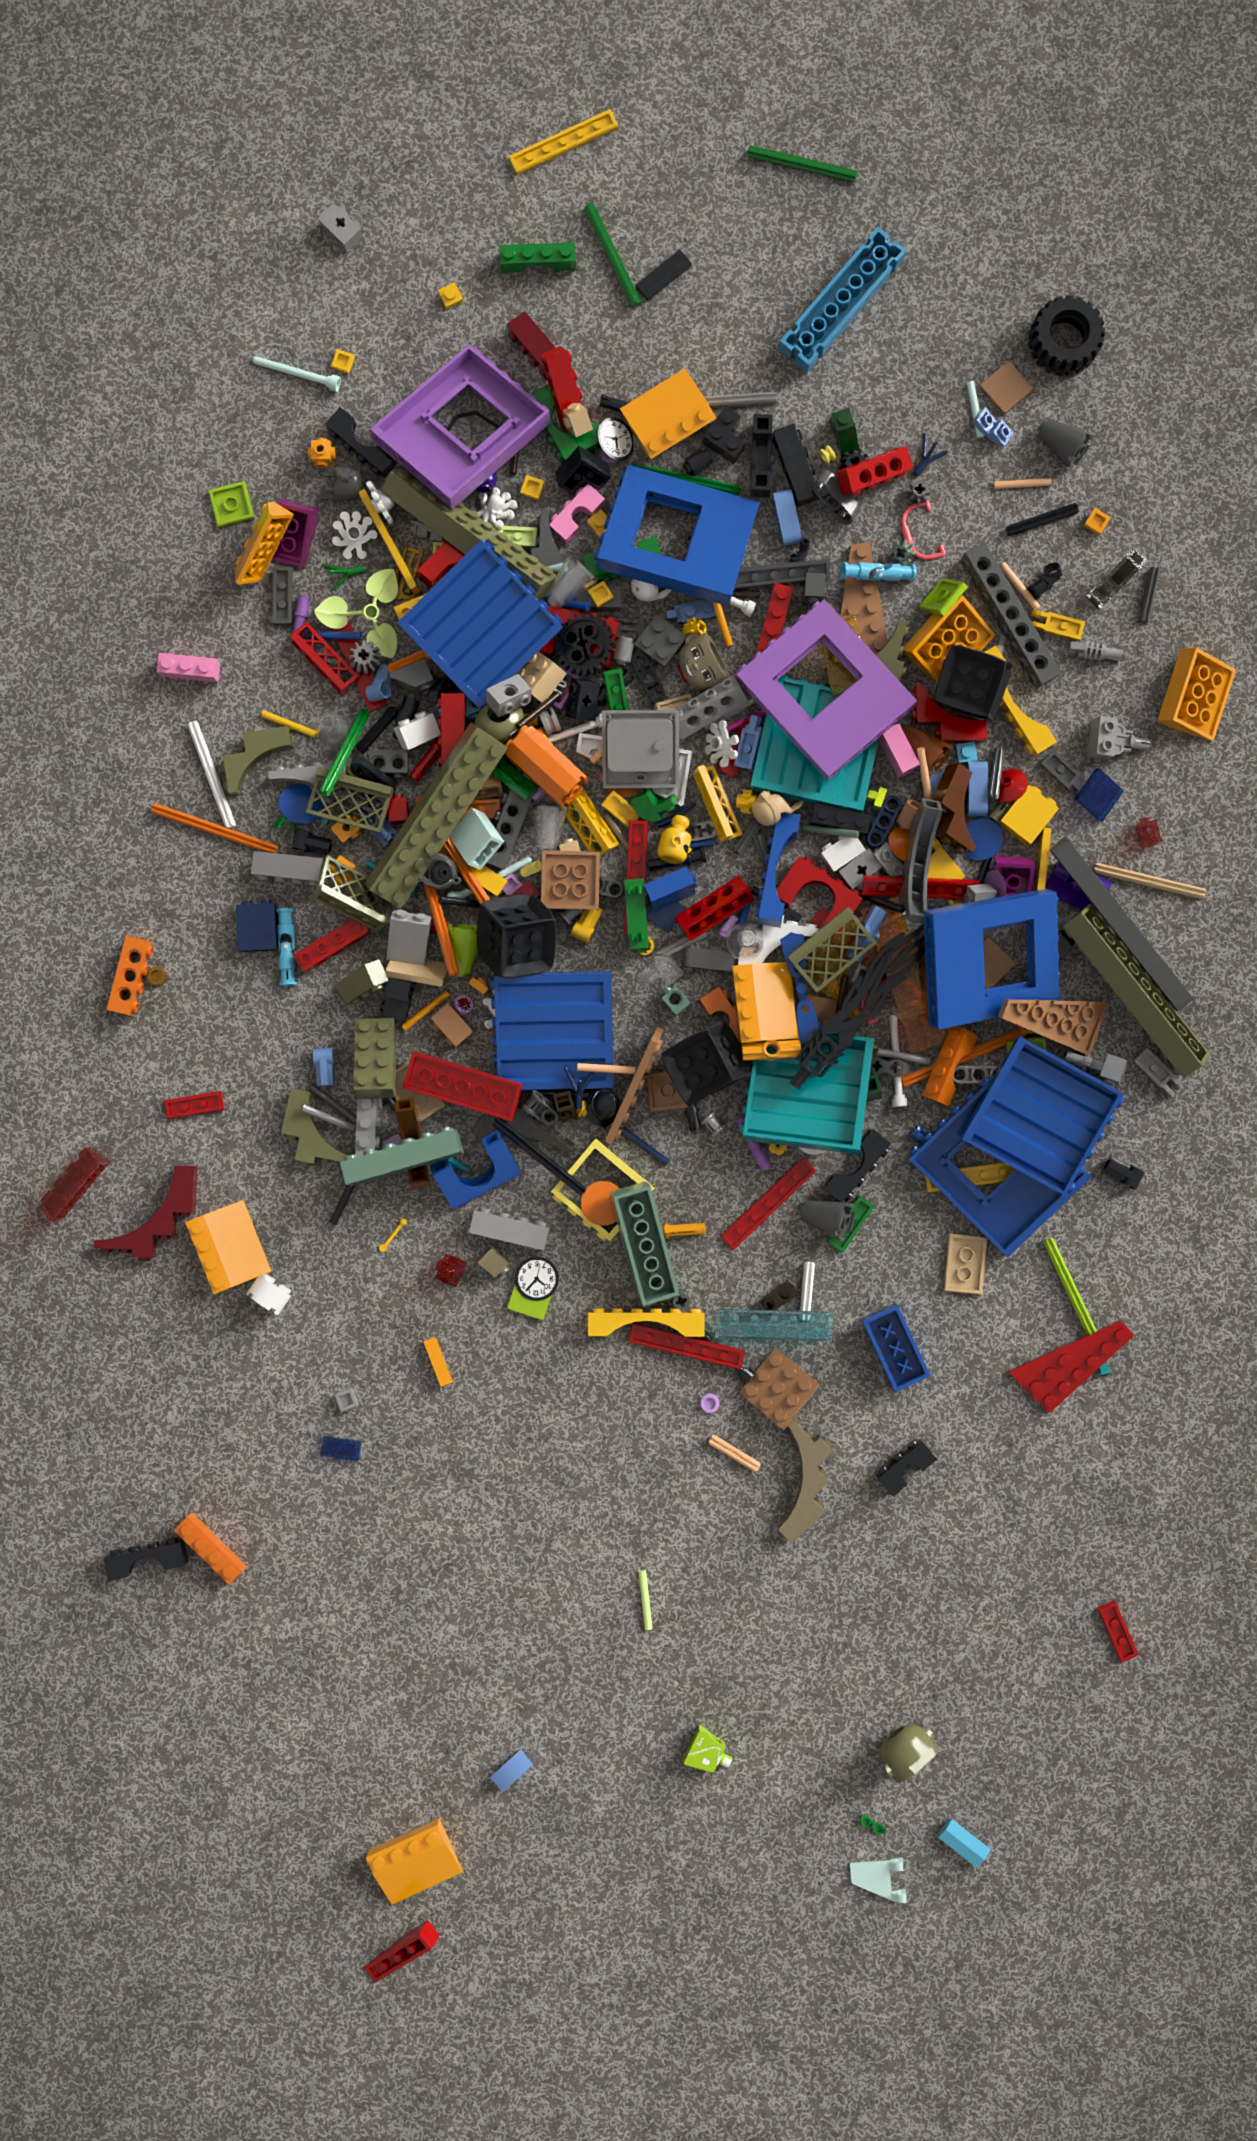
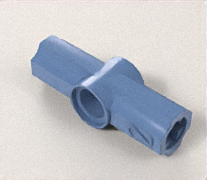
M873 905L861 924L877 942L880 936L878 931L888 913L884 909ZM858 935L857 947L865 948L871 943L866 936ZM855 938L852 944L850 945L851 947H854L855 945ZM849 948L845 954L849 960L854 956V949ZM866 953L857 959L855 963L861 964Z

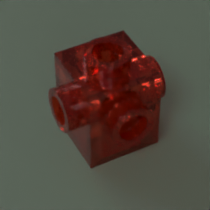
M445 1254L443 1260L439 1259L436 1264L435 1270L437 1274L435 1279L457 1287L467 1262L455 1256Z

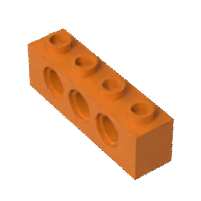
M125 936L106 1010L130 1016L137 1013L139 1008L137 999L144 989V983H142L143 976H146L149 970V965H147L148 957L152 956L154 947L151 946L152 942ZM139 953L140 960L134 963L132 960L133 955ZM130 972L135 973V979L133 981L128 980V974ZM129 990L130 998L124 1000L123 993Z

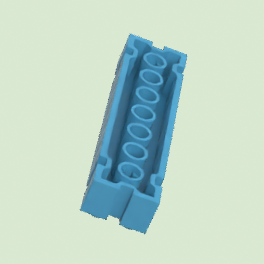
M879 227L868 237L866 245H861L796 321L793 332L789 330L780 340L778 350L788 359H791L792 356L796 358V365L806 374L817 363L818 355L822 357L889 279L891 270L895 272L904 261L907 250L896 241L891 244L888 241L889 235Z

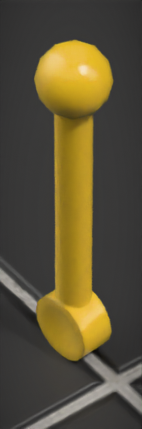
M402 1218L399 1221L400 1224L390 1235V1237L386 1240V1242L379 1246V1250L381 1252L387 1250V1245L391 1242V1240L398 1233L401 1227L407 1224L406 1219Z

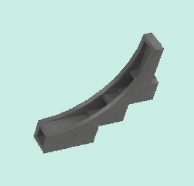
M541 510L540 517H537V529H540V536H536V547L539 548H532L529 555L535 556L544 566L565 563L566 570L555 573L558 578L553 586L554 591L576 592L572 593V600L590 603L589 610L578 609L580 611L621 612L622 588L608 587L614 599L599 608L596 607L587 590L598 583L592 582L580 575L565 561L553 541L549 527V513L546 510Z
M921 798L907 837L910 848L903 865L905 878L898 895L900 905L905 907L907 920L916 924L924 923L923 911L927 910V880L930 857L942 814L940 801Z

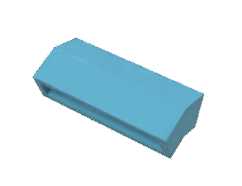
M948 1819L939 1830L938 1838L976 1868L986 1859L991 1850L953 1819Z

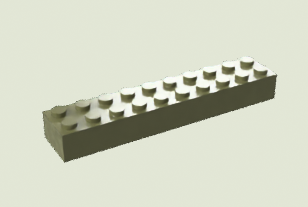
M404 467L389 473L381 492L465 555L481 539L484 542L488 540L495 548L493 552L497 556L501 554L509 564L506 566L511 571L515 569L522 577L520 581L525 586L529 584L536 592L534 596L538 600L549 595L558 578L551 568L541 564L535 556L529 555L520 545L513 543L504 533L498 532L491 523L482 520L475 511L466 508L462 502L451 509Z
M472 722L469 724L365 882L370 891L400 909L403 907L419 883L418 876L424 875L433 860L428 858V855L439 853L508 747Z
M1090 903L1063 925L1066 934L1073 938L1077 943L1078 949L1086 954L1091 966L1097 968L1101 973L1102 980L1105 983H1109L1114 995L1124 1002L1126 1010L1133 1014L1137 1019V1024L1146 1030L1151 1042L1157 1044L1161 1049L1162 1056L1165 1059H1169L1174 1071L1185 1078L1202 1067L1210 1053L1094 906Z

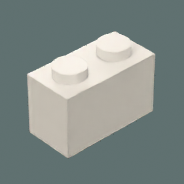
M422 711L415 714L416 718L410 721L409 719H404L398 722L399 726L393 729L402 749H412L441 735L433 713Z
M839 836L837 843L833 845L830 842L822 848L823 852L820 856L832 874L866 851L858 838Z

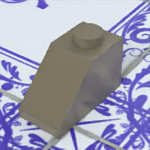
M494 1247L477 1262L494 1277L498 1274L502 1277L509 1270L507 1267L509 1262Z

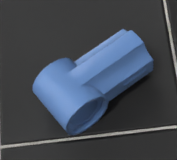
M387 665L379 666L372 685L366 687V696L371 702L387 699L391 696L390 685L392 679Z
M333 1048L313 1049L317 1086L334 1085L333 1065L335 1060H333L332 1056L334 1054Z

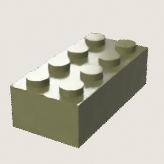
M394 1018L355 1019L353 1090L356 1099L395 1098L397 1027Z

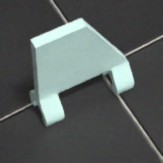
M902 1858L850 1863L852 1884L898 1903L906 1902V1890L892 1891L890 1870L903 1871Z

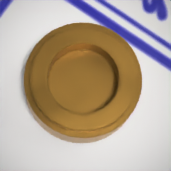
M152 967L147 973V979L152 985L161 986L167 980V972L161 967Z

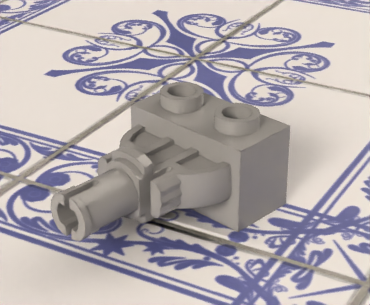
M1099 716L1090 722L1087 758L1107 760L1121 753H1130V748L1147 751L1150 745L1146 743H1150V739L1131 735L1133 731L1126 730L1123 725L1118 723L1117 718Z
M1068 1051L1065 1058L1066 1062L1081 1067L1084 1072L1087 1069L1100 1074L1101 1080L1113 1088L1115 1085L1120 1087L1127 1068L1126 1059L1111 1054L1107 1055L1105 1062L1092 1059L1089 1054L1082 1056Z

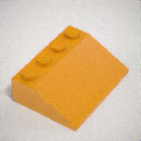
M685 368L620 408L648 460L716 419L706 399Z
M276 502L264 504L260 511L262 515L259 521H256L253 525V533L244 544L245 550L236 560L237 566L234 572L235 583L238 585L260 582L294 515Z
M961 595L945 616L932 614L904 646L903 653L917 668L937 684L944 662L953 644L982 651L996 635L966 598Z
M1197 647L1180 649L1157 721L1170 728L1214 741L1236 669Z
M787 962L732 966L741 1045L767 1042L769 1040L799 1039L792 976Z
M244 1200L185 1222L213 1294L254 1279L259 1275H263V1273L271 1272Z
M440 1818L368 1850L366 1856L373 1876L392 1905L463 1873Z

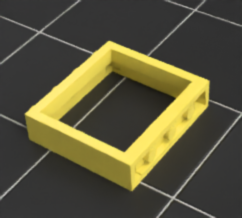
M597 1139L591 1143L568 1171L570 1175H573L596 1148L637 1184L646 1181ZM560 1180L551 1191L554 1194L552 1198L559 1204L564 1202L568 1206L567 1210L573 1216L578 1214L582 1217L583 1220L581 1222L589 1229L591 1227L595 1228L598 1231L596 1235L603 1241L606 1239L611 1241L619 1231L618 1224L609 1233L601 1225L590 1222L584 1216L582 1209L560 1192V1189L565 1185Z

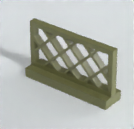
M317 767L316 779L306 814L381 834L389 803L393 797V788L340 773L334 785L336 787L331 791L337 802L327 807L323 800L325 796L320 795L318 786L320 782L324 781L329 770ZM345 788L349 795L339 800L335 791ZM359 793L365 794L368 800L357 805L353 796ZM352 798L356 807L346 812L341 803ZM377 798L385 799L384 806L376 810L372 801ZM321 799L325 808L319 812L313 811V803ZM370 803L374 812L364 817L360 808ZM340 805L344 813L338 817L332 816L329 810ZM358 809L362 819L356 822L351 821L348 814ZM377 815L380 820L378 828L369 826L367 819Z
M326 855L323 860L317 887L312 892L311 898L376 932L387 925L388 918L386 913L389 902L385 899L380 900L379 896L370 890L364 891L360 883L361 881L366 882L369 877ZM328 864L333 865L337 872L332 874ZM344 873L350 874L353 881L348 882ZM339 875L343 884L338 886L334 876ZM329 879L333 888L324 885V880ZM355 884L359 893L354 895L350 885ZM345 887L349 897L343 895L340 889ZM371 892L376 902L370 903L366 894ZM361 896L365 905L358 903L356 897ZM377 904L381 911L380 914L375 912L372 906Z
M846 907L791 952L787 958L815 992L818 993L877 944V942L855 917L851 909ZM851 919L856 924V933L845 932V924ZM834 933L842 934L841 946L830 945V936ZM845 934L855 935L854 947L843 946ZM858 935L866 936L871 943L865 948L857 947ZM818 946H827L826 958L815 957V949ZM829 947L840 948L839 959L828 958ZM843 948L854 949V956L851 960H842ZM804 958L812 959L811 970H803L798 963ZM814 959L825 960L824 972L813 971ZM828 960L839 961V968L835 973L827 972ZM813 973L824 974L823 983L818 987L812 981Z

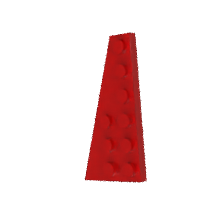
M1118 1320L1090 1335H1085L1072 1343L1045 1353L1041 1357L1030 1360L1008 1372L1050 1414L1124 1346L1134 1334L1121 1320Z

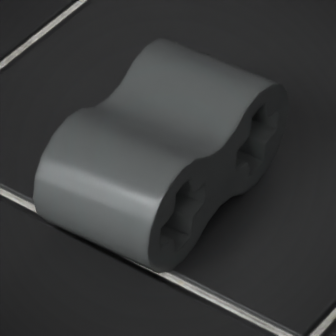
M874 1058L871 1062L870 1072L882 1076L890 1074L894 1077H905L909 1073L910 1068L908 1063L903 1060L894 1059L888 1061L884 1058ZM896 1066H900L901 1070H896Z

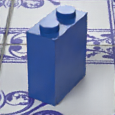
M687 866L644 884L645 893L653 912L694 895L695 887H697L693 871H688Z

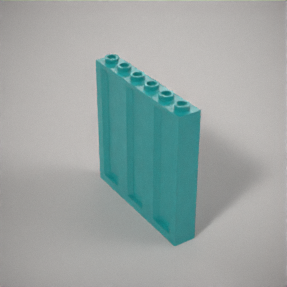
M783 675L777 680L812 719L846 690L841 687L830 688L823 683H808L805 679L793 680L787 675ZM766 713L749 790L760 793L769 791L770 795L777 794L787 799L803 800L805 803H819L862 813L864 811L879 738L833 778L827 781Z
M826 1034L827 1037L838 1045V1034ZM854 1036L851 1047L842 1052L845 1055L838 1057L836 1061L839 1062L837 1064H833L823 1077L809 1076L799 1090L789 1083L801 1069L798 1066L799 1061L797 1058L753 1061L751 1074L748 1075V1078H751L750 1085H746L745 1097H748V1102L743 1105L742 1115H745V1122H741L740 1134H743V1140L860 1155L874 1038ZM801 1043V1051L806 1046V1044ZM826 1043L821 1044V1052L826 1054L829 1051V1046ZM766 1048L769 1054L773 1055L776 1053L775 1048ZM810 1058L808 1066L814 1069L817 1062L814 1058ZM825 1065L819 1073H821L827 1065Z

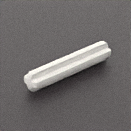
M809 1261L804 1262L799 1313L800 1318L804 1319L810 1318L815 1263Z

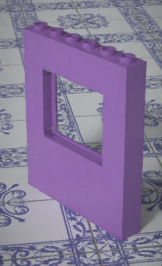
M468 344L370 429L372 440L447 506L453 509L550 424V411L545 405H541L536 401L531 393L528 394L524 391L518 382L511 380L505 371L499 370L492 360L486 359L479 349H474ZM467 386L508 419L473 451L432 417Z
M824 599L820 603L816 602L810 608L809 613L798 617L795 625L784 629L781 637L770 641L766 646L767 649L762 653L760 651L756 653L748 665H742L737 670L736 678L741 686L823 777L829 781L916 706L917 700ZM823 642L857 681L812 719L777 680Z

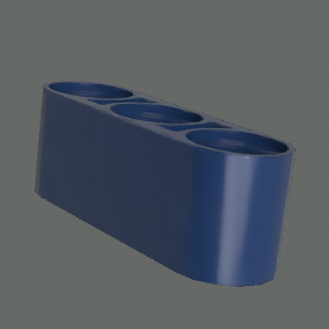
M892 795L883 802L865 839L866 845L869 848L875 849L884 842L901 808L902 803L899 797ZM887 802H894L896 804V809H889L887 806ZM879 819H886L888 826L882 827L879 824ZM870 836H878L880 840L879 843H872L870 840Z

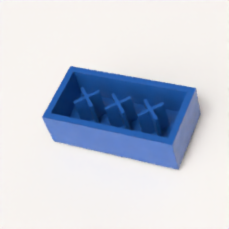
M894 1303L860 1319L892 1390L897 1392L931 1376L897 1304Z

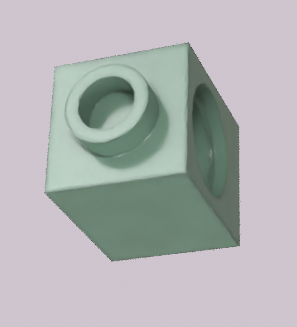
M669 986L662 992L663 997L661 1000L675 1016H678L691 1004L677 986L673 988ZM678 995L680 1003L677 1005L671 1004L669 1001L670 996Z

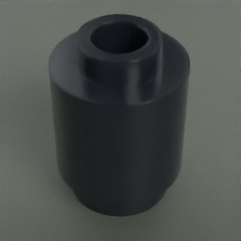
M700 449L685 458L683 466L688 474L691 473L694 476L710 467L709 464L713 463V460L707 449Z

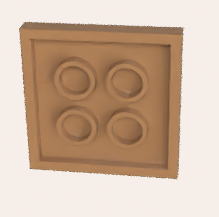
M542 850L541 902L548 909L599 910L600 852Z
M774 1348L739 1393L777 1426L785 1430L820 1384L781 1351Z

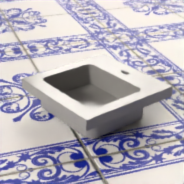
M602 710L603 788H680L679 710ZM638 776H644L645 778L638 779Z

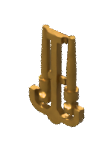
M405 546L402 553L404 560L407 551L412 552L407 564L409 570L415 554L419 555L412 573L416 581L417 570L420 568L424 552ZM397 566L395 575L396 580L399 582L400 574L402 575ZM404 577L395 599L412 600L416 598L417 594H412L409 586H407L405 592L411 596L404 595L403 588L406 583Z

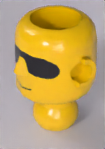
M675 815L672 818V827L666 828L661 834L657 855L667 863L681 864L692 850L690 848L692 837L685 831L689 827V819L685 816Z

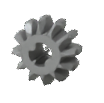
M362 640L361 646L356 642V650L351 648L350 652L353 655L348 657L349 660L353 661L351 666L353 668L357 667L359 673L364 670L365 674H368L369 668L375 671L374 664L380 665V662L376 659L382 658V655L377 653L379 651L378 646L373 647L374 643L371 641L366 644V641ZM367 653L369 657H366L367 660H363L361 657H364L363 654Z

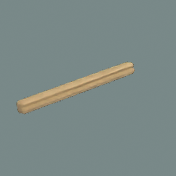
M1096 863L1093 867L1095 874L1198 899H1203L1206 893L1204 888Z

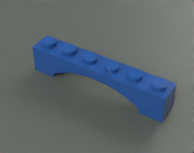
M783 812L781 813L780 820L771 826V829L775 830L774 835H770L768 842L771 852H767L765 864H768V868L763 870L762 881L765 884L764 888H760L758 897L762 901L761 906L757 905L755 917H758V924L781 928L785 903H781L777 894L775 870L786 846L793 839L797 840L801 815Z

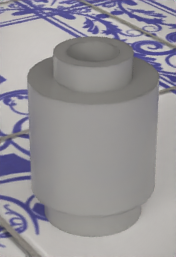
M618 636V640H615L616 644L614 645L616 651L613 652L612 657L616 659L615 663L626 665L627 662H631L634 647L633 638Z

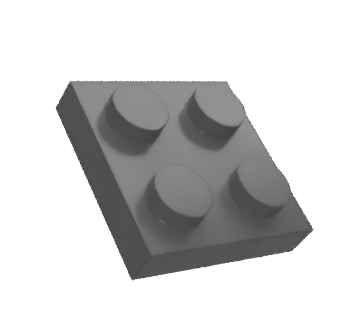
M656 614L634 646L665 668L688 636Z

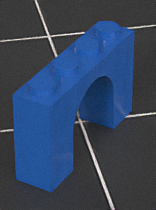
M499 1130L481 1139L491 1158L490 1167L483 1175L471 1179L463 1178L456 1173L448 1159L437 1161L430 1165L433 1177L453 1209L463 1206L466 1202L480 1197L483 1193L495 1189L502 1183L512 1180L521 1174L519 1166Z

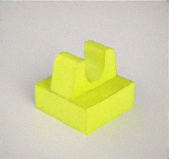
M880 787L878 792L868 791L866 800L874 802L872 808L880 810L888 789Z

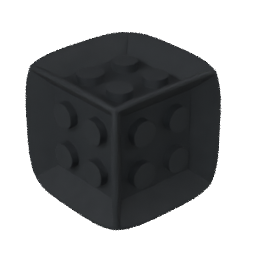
M953 644L944 662L933 701L936 704H943L956 711L993 721L1009 681L1012 663L975 649Z
M512 895L482 902L479 906L477 918V947L481 959L494 974L502 978L522 977L550 970L554 964L556 950V923L553 914L538 898L532 895Z
M726 1022L714 1024L706 1030L695 1033L671 1046L661 1054L668 1075L677 1092L688 1105L697 1103L705 1097L751 1074L749 1061H743L741 1045L735 1033Z

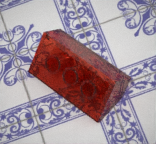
M85 1147L78 1156L80 1158L76 1163L73 1162L68 1166L66 1175L63 1178L60 1177L54 1183L55 1188L51 1193L47 1192L41 1199L42 1203L39 1207L51 1222L63 1220L111 1162L95 1147Z

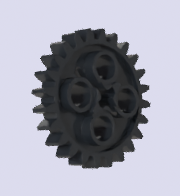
M582 613L581 618H579L575 614L574 621L568 618V625L561 624L564 630H560L558 633L561 636L555 638L559 642V644L554 646L555 649L559 650L555 655L561 657L558 662L564 664L563 668L569 669L571 674H574L576 671V675L581 676L583 672L588 677L590 671L593 675H596V669L602 672L601 665L608 666L606 660L613 659L609 654L616 651L611 647V645L616 644L611 639L615 634L609 632L612 628L609 625L606 626L607 622L604 619L601 620L598 615L594 618V615L589 613L588 617ZM594 628V634L588 637V631ZM577 635L576 641L570 643L571 637ZM600 646V651L593 655L594 648ZM582 653L581 660L576 661L577 654Z

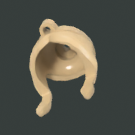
M763 791L755 799L752 813L760 824L764 826L774 825L780 820L781 813L792 814L802 806L803 800L795 803L790 808L785 798L777 794L770 795L769 791Z

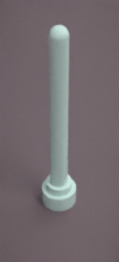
M254 357L252 360L254 364L325 384L331 391L338 392L341 377L336 375L325 377L260 357Z
M526 857L506 867L505 870L497 872V874L504 878L511 872L514 873L530 864L532 859ZM466 888L460 892L451 891L447 893V896L465 898L473 893Z

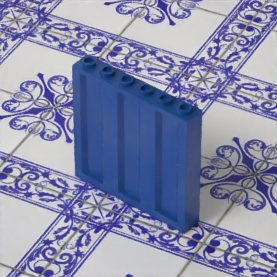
M482 539L397 622L479 709L486 703L487 688L513 677L563 628L561 625L563 621L556 613L551 615L547 610L549 606L542 598L538 601L534 596L536 592L529 584L525 586L520 581L522 579L520 574L515 569L511 571L506 566L509 564L501 554L497 556L493 552L494 546L488 540L484 542Z
M611 971L542 972L515 978H502L495 974L494 978H491V990L495 991V997L491 998L492 1009H495V1016H492V1028H496V1035H493V1047L497 1049V1054L493 1055L494 1066H497V1073H494V1075L523 1083L522 1090L573 1089L564 1070L565 1066L568 1067L576 1086L578 1080H581L582 1087L591 1072L577 1071L578 1063L613 1065ZM595 1072L586 1089L614 1088V1073Z
M1017 1036L960 1138L1066 1196L1067 1193H1071L1073 1190L1075 1178L1083 1173L1085 1168L1083 1164L1086 1159L1092 1157L1095 1151L1093 1149L1095 1143H1099L1103 1138V1129L1112 1122L1114 1110L1123 1103L1124 1098L1122 1096L1124 1093L1026 1039Z

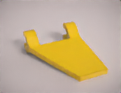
M935 837L932 847L934 853L930 857L928 878L963 879L965 875Z

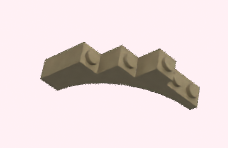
M797 1416L793 1418L788 1427L797 1442L801 1457L802 1473L800 1487L795 1502L788 1514L777 1525L778 1530L791 1544L825 1513V1510L822 1508L824 1503L818 1497L815 1499L813 1497L829 1483V1480L826 1478L828 1473L822 1467H817L833 1453V1450L830 1448L832 1443L825 1436L821 1438L819 1435L812 1440L814 1435L807 1427L802 1429L799 1425L801 1421Z

